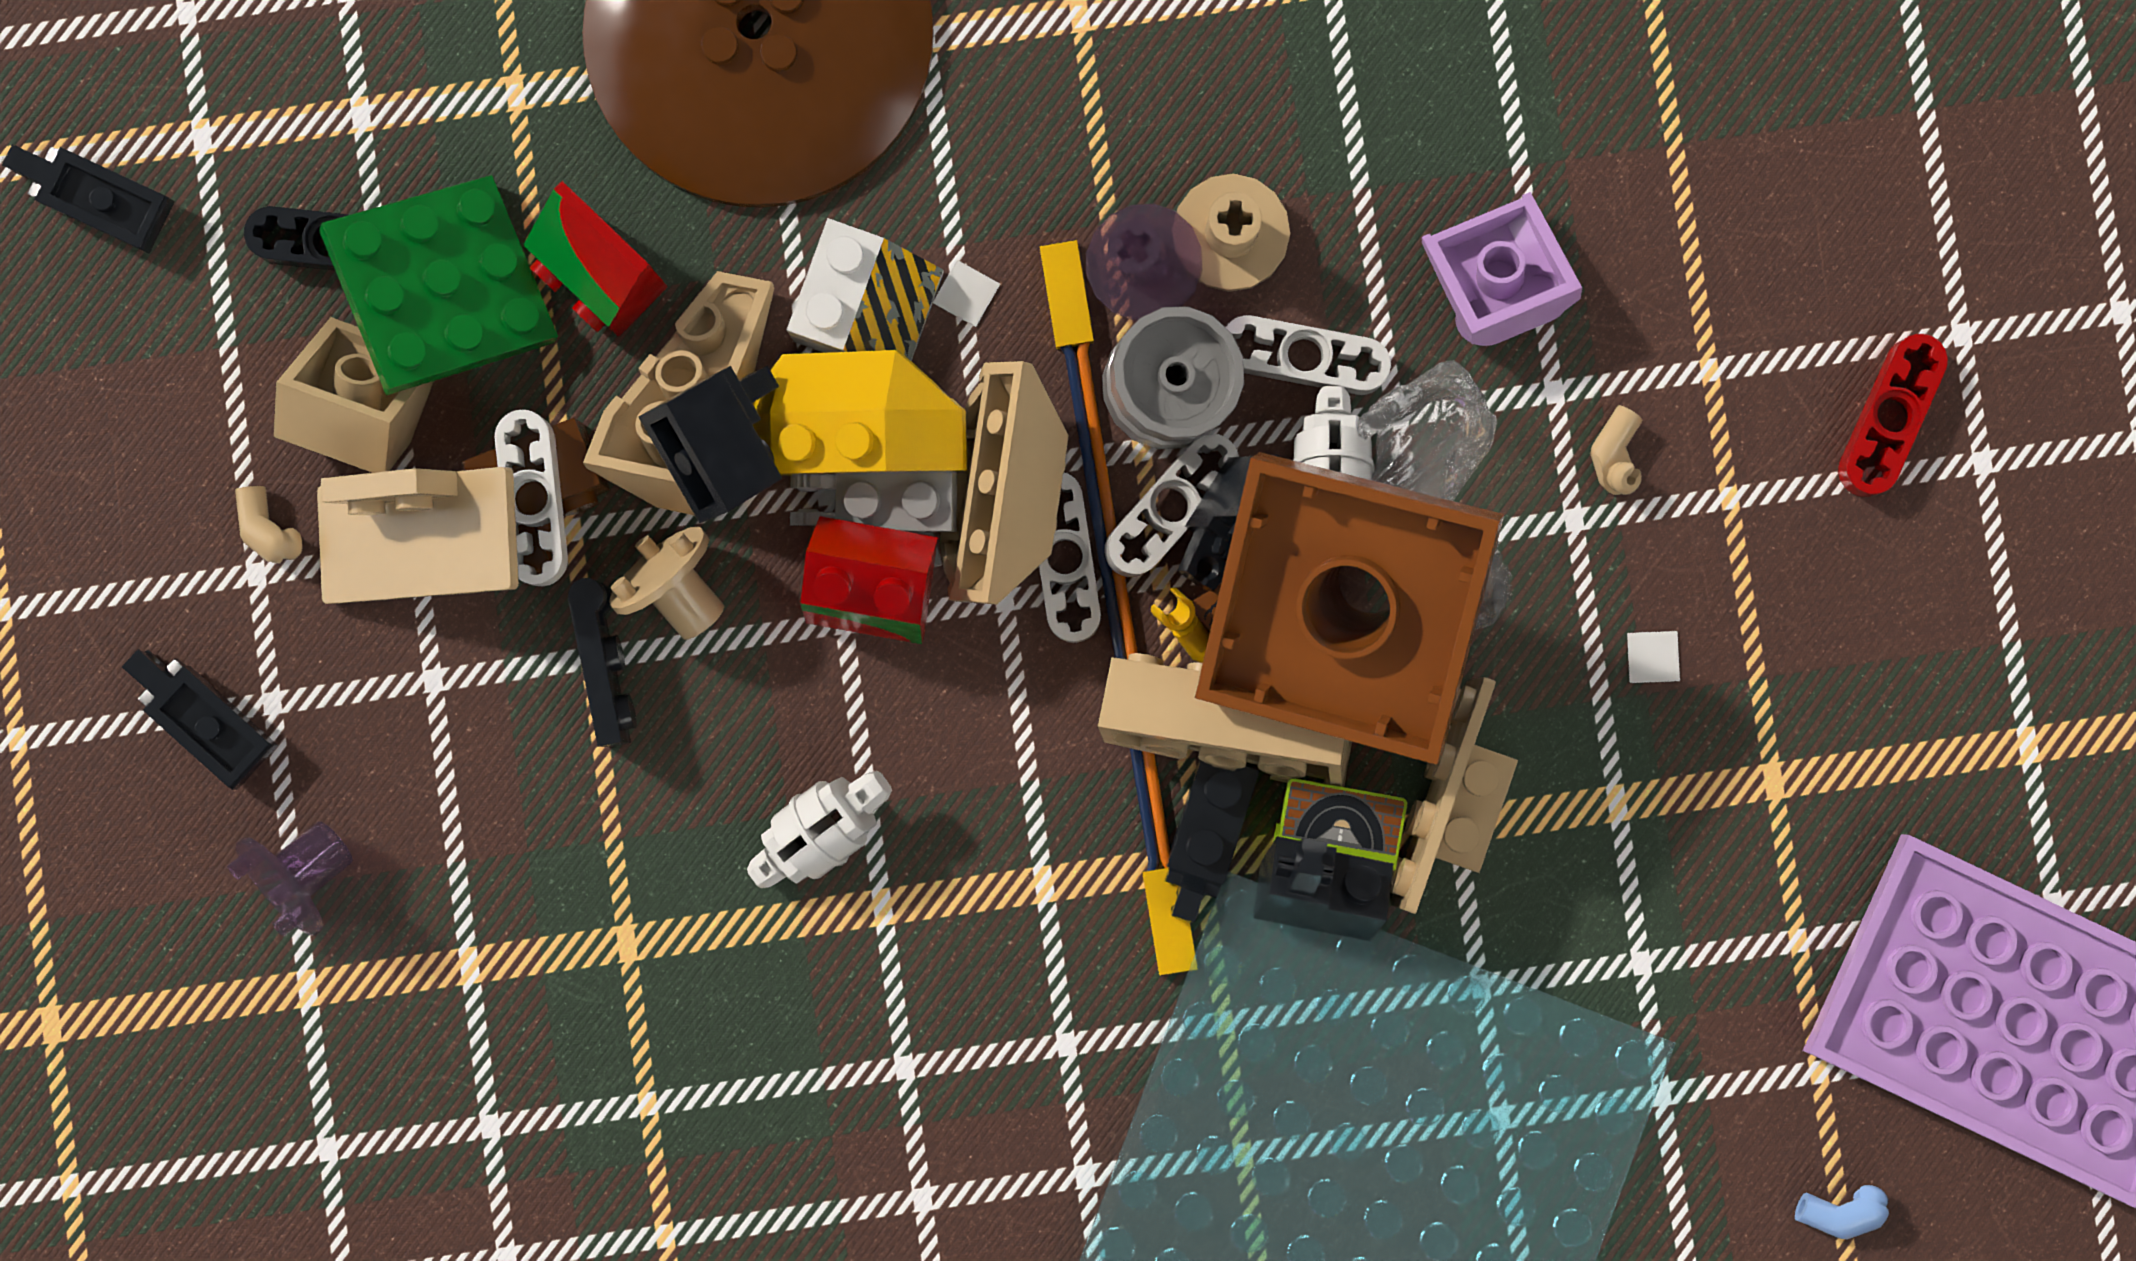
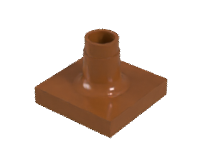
M1259 452L1250 459L1195 698L1437 765L1445 748L1505 514ZM1353 566L1372 574L1384 587L1389 599L1390 608L1379 613H1365L1349 605L1341 594L1339 587L1341 567Z

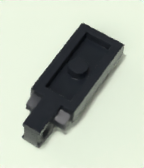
M12 144L2 163V166L12 170L14 173L33 181L27 194L34 197L35 201L150 254L175 201L159 192L62 147L58 150L50 146L45 158H41Z
M137 649L122 666L125 671L146 689L138 697L145 705L143 711L231 790H238L278 746L191 666H186L179 659L174 658L167 666L150 650L141 651Z
M1199 759L1166 863L1168 871L1165 882L1178 886L1176 891L1177 898L1175 904L1171 907L1172 917L1195 923L1204 894L1217 898L1221 884L1224 885L1260 771L1246 766L1231 771L1213 767L1211 764Z

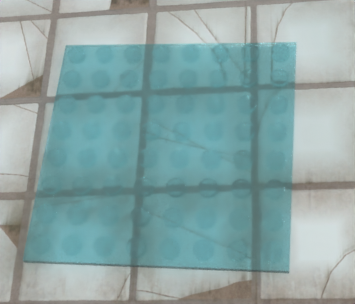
M1228 872L1224 885L1221 884L1217 898L1214 901L1079 1261H1596L1676 1043L1382 930H1379L1371 941L1254 919L1253 914L1258 883Z

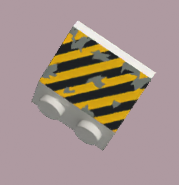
M827 218L787 327V332L794 342L824 353L898 350L912 361L944 270L883 237Z

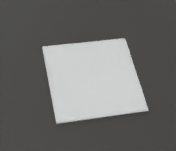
M957 260L933 303L976 327L1000 283Z
M1677 631L1627 633L1630 683L1680 681Z

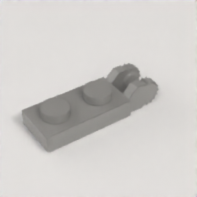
M956 471L791 475V488L798 489L799 491L817 492L820 489H836L835 512L799 509L797 512H790L791 526H816L819 516L901 531L957 532Z

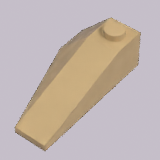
M717 271L676 321L677 331L656 357L650 354L638 368L641 373L640 377L622 399L616 395L603 411L583 461L585 467L657 508L694 515L638 416L729 366L732 367L739 380L754 372L774 292L773 283Z

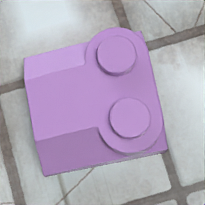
M1531 192L1522 195L1521 199L1432 236L1427 234L1422 237L1423 247L1456 313L1457 329L1462 337L1471 342V344L1490 346L1505 341L1558 318L1565 310L1581 299L1582 286Z

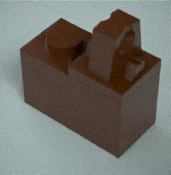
M573 417L551 426L555 434L562 507L565 516L578 514L599 504L597 495L610 491L605 478L585 467L583 461L591 444V439L586 426ZM533 433L511 442L512 445L522 449L525 467L513 465V474L521 470L545 471L544 463L535 465L530 460V443L539 441L540 433ZM496 448L463 461L465 470L498 467ZM536 481L523 484L518 489L515 497L516 506L524 515L538 514L545 508L548 500L546 488L543 484ZM551 522L538 527L520 524L518 526L519 534L523 532L532 534L534 547L533 553L523 556L524 565L534 567L536 575L543 573V563L552 561L553 556L550 551L541 548L538 530L550 532Z

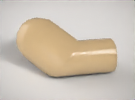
M1621 405L1616 407L1591 447V458L1598 481L1606 491L1613 495H1627L1635 492L1642 478L1640 469L1634 468L1626 446L1643 420L1638 414Z

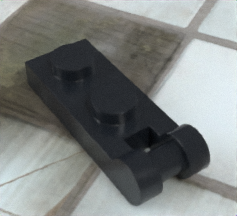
M581 578L571 585L568 592V601L597 746L613 747L631 743L629 729L637 727L635 708L631 695L629 693L621 694L617 671L625 670L623 648L618 635L610 636L606 614L612 609L609 602L612 590L607 585L591 578Z

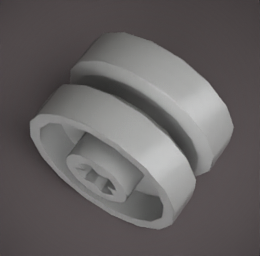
M1163 307L1139 318L1110 352L1102 375L1104 402L1114 423L1133 441L1155 449L1183 448L1195 440L1208 435L1235 409L1244 386L1243 356L1232 333L1212 315L1191 307ZM1168 371L1174 372L1179 377L1175 385L1168 382L1166 378Z

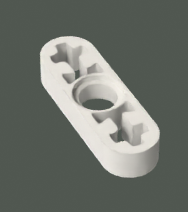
M1250 315L1237 317L1225 327L1232 333L1234 339H1239L1244 330H1251L1254 332L1255 342L1270 346L1274 342L1273 333L1284 336L1277 353L1278 366L1267 364L1272 352L1254 350L1250 359H1243L1244 373L1320 388L1325 386H1342L1346 388L1348 393L1365 395L1376 391L1390 373L1391 359L1387 349L1380 342L1371 338ZM1302 339L1314 342L1321 351L1320 365L1311 371H1300L1293 367L1288 358V349L1292 343ZM1332 345L1342 347L1338 359L1353 361L1356 360L1360 352L1369 353V363L1378 366V372H1370L1365 381H1359L1356 379V370L1354 368L1338 365L1335 369L1336 377L1325 375L1332 361Z
M515 410L505 415L495 430L498 467H509L511 469L513 465L525 467L522 449L510 443L512 436L520 434L521 424L527 423L530 430L540 433V440L530 443V460L535 465L544 463L545 471L521 470L513 475L515 497L518 489L523 484L531 481L543 484L548 494L545 508L535 515L522 514L515 502L518 579L534 586H547L555 583L562 577L568 564L555 434L551 425L538 414L529 410ZM551 522L550 532L538 530L541 548L552 552L553 559L543 563V573L536 575L534 567L524 565L523 556L533 553L532 534L528 532L519 534L518 526L522 524L538 527Z
M1208 434L1192 442L1110 533L1105 543L1104 553L1106 561L1113 571L1125 577L1143 575L1151 570L1188 529L1185 527L1186 523L1201 501L1196 488L1206 492L1218 472L1212 471L1196 485V488L1187 480L1177 477L1176 473L1181 469L1187 479L1197 470L1203 461L1197 454L1199 449L1205 454L1210 453L1214 449L1219 451L1222 455L1218 462L1220 469L1228 457H1239L1236 447L1228 438L1219 434ZM1174 489L1185 497L1188 509L1181 521L1169 522L1158 514L1156 499L1161 491ZM1142 512L1147 522L1155 530L1166 534L1168 537L1162 542L1159 535L1155 533L1141 549L1142 553L1147 557L1144 563L1137 558L1127 563L1120 556L1125 547L1119 540L1121 536L1128 540L1135 538L1148 525L1137 520L1138 515Z
M1064 472L1061 489L1063 492L1073 493V501H1068L1064 504L1066 524H1069L1074 520H1078L1080 530L1062 529L1055 531L1053 545L1062 540L1076 543L1083 554L1082 563L1076 571L1070 574H1060L1054 571L1048 563V558L1039 565L1047 620L1051 630L1058 638L1066 642L1078 643L1089 639L1097 631L1101 620V612L1082 490L1077 480ZM1087 578L1088 590L1076 589L1080 608H1090L1091 618L1082 621L1081 631L1071 632L1068 623H1058L1057 613L1065 611L1067 607L1065 592L1063 590L1052 595L1051 583L1068 585Z

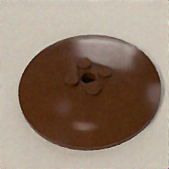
M586 0L582 31L584 58L595 98L606 120L628 150L654 174L689 194L716 203L756 208L785 206L805 202L828 194L848 184L881 159L899 139L921 101L929 77L934 42L933 13L930 0ZM750 12H764L772 19L769 32L762 38L749 39L739 32L742 18Z

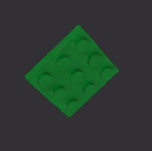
M492 175L321 223L320 234L386 396L554 344L558 338Z

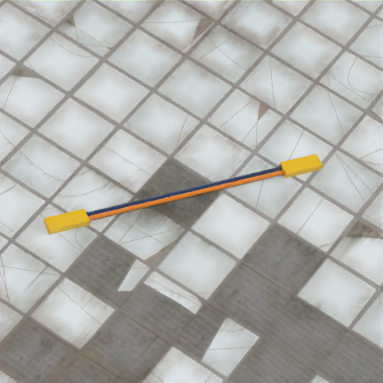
M1077 240L1039 246L1056 349H1061L1066 359L1114 657L1128 660L1130 654L1138 653L1126 578L1111 569L1104 553L1106 540L1117 527L1088 354L1089 345L1094 343L1078 243ZM1075 346H1078L1077 354L1073 349ZM1130 748L1148 857L1147 870L1142 871L1159 975L1196 970L1197 963L1190 922L1171 916V907L1175 904L1178 886L1165 882L1168 871L1166 863L1170 853V845L1155 754ZM1161 861L1164 868L1158 869L1159 862Z

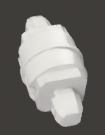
M1342 386L1322 387L1317 395L1315 414L1304 418L1303 430L1294 439L1293 461L1372 480V474L1375 472L1372 460V441L1370 435L1364 432V419L1357 415H1351L1350 396L1346 388ZM1329 443H1337V449H1329Z
M879 771L866 773L852 783L843 777L831 783L818 781L803 794H796L786 807L773 816L771 828L761 835L766 848L750 861L747 868L748 874L758 887L768 888L786 877L796 884L806 877L818 879L834 867L842 866L847 862L850 855L865 845L867 832L877 825L872 812L888 800L892 792L890 784ZM838 811L843 818L836 823L831 815ZM800 838H803L807 843L802 849L796 842Z

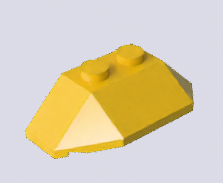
M898 350L782 354L771 369L779 387L752 403L761 418L760 421L753 424V427L758 436L770 447L774 456V464L780 475L967 471L966 410L953 398H950L932 379Z

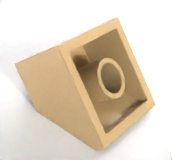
M330 317L276 382L274 437L372 473L390 471L411 443L434 381L386 396L359 328Z

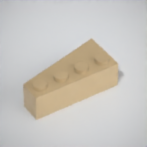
M1133 653L1128 656V660L1111 657L1098 723L1104 743L1177 759L1186 758L1187 751L1190 749L1199 751L1198 758L1201 761L1217 768L1235 771L1238 768H1244L1246 762L1257 764L1261 771L1271 774L1270 779L1287 783L1291 778H1302L1307 775L1324 779L1323 784L1345 786L1352 741L1196 699L1195 694L1203 663H1189L1187 669L1165 666L1162 659L1148 654Z

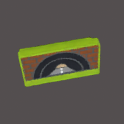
M1291 778L1287 782L1280 823L1276 822L1273 842L1277 836L1294 840H1301L1304 837L1327 842V846L1337 848L1336 852L1394 863L1393 870H1396L1407 801L1397 796Z

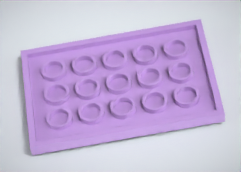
M1901 834L1803 1051L2126 1205L2136 1208V942L1915 837Z

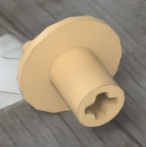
M1227 174L1210 177L1189 191L1177 208L1172 234L1176 255L1188 274L1206 287L1231 292L1253 288L1272 276L1285 258L1290 238L1287 211L1274 191L1255 178L1238 174Z
M690 527L675 533L658 545L648 535L641 538L635 547L643 557L611 586L613 592L609 602L617 614L628 615L652 603L683 639L689 640L707 630L720 617L725 606L693 569L706 552L710 541L705 531L701 527Z

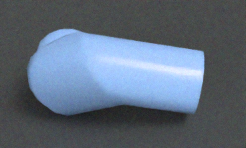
M1873 1185L1861 1186L1854 1193L1853 1201L1840 1206L1806 1192L1797 1204L1795 1220L1837 1238L1850 1239L1882 1227L1889 1216V1210L1886 1207L1888 1198L1882 1189Z

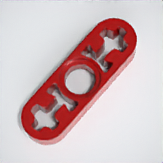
M1914 334L1897 342L1889 350L1839 462L1838 474L1840 481L1850 493L1860 497H1870L1887 491L1896 483L1947 368L1948 357L1946 350L1935 337L1928 334ZM1918 349L1923 351L1921 361L1928 365L1929 369L1915 374L1908 389L1891 387V381L1897 385L1905 381L1909 374L1911 363L1904 359V355H1909ZM1912 391H1918L1919 395H1915ZM1893 399L1905 407L1908 419L1905 427L1900 432L1889 431L1880 424L1878 409L1884 400ZM1867 434L1876 441L1867 440ZM1878 442L1895 444V450L1890 447L1880 450L1876 458L1874 467L1882 472L1881 477L1873 478L1866 483L1862 481L1864 471L1856 466L1857 461L1869 458L1873 454Z

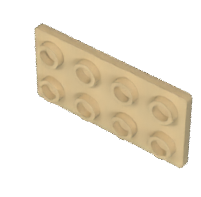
M495 467L466 471L414 468L321 478V486L317 489L321 589L322 601L325 604L517 589L519 582L514 475L511 468Z
M1481 677L1467 681L1466 685L1459 689L1451 720L1452 725L1447 736L1443 754L1437 765L1428 762L1426 765L1424 777L1432 780L1426 800L1423 802L1415 801L1406 823L1405 834L1413 837L1406 857L1404 859L1398 857L1396 870H1393L1390 892L1393 895L1390 905L1416 914L1435 858L1480 873L1518 763L1516 759L1475 745L1496 684L1495 680Z

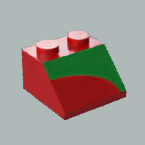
M563 181L553 189L524 243V246L537 258L529 268L554 292L564 284L577 296L579 300L573 305L572 309L597 333L607 325L619 337L663 293L667 285L653 268Z
M819 516L805 555L800 604L806 624L923 644L938 537Z

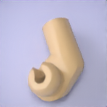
M250 486L235 489L239 530L243 542L267 562L281 563L283 559H296L302 551L301 535L294 528L281 530L278 525L269 520L266 487Z

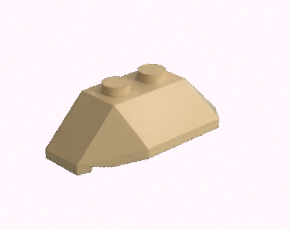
M1024 361L984 363L979 374L980 383L971 393L964 408L966 410L967 471H956L957 532H941L939 542L944 572L950 582L947 589L949 600L997 605L1052 554L1069 435L1033 364Z

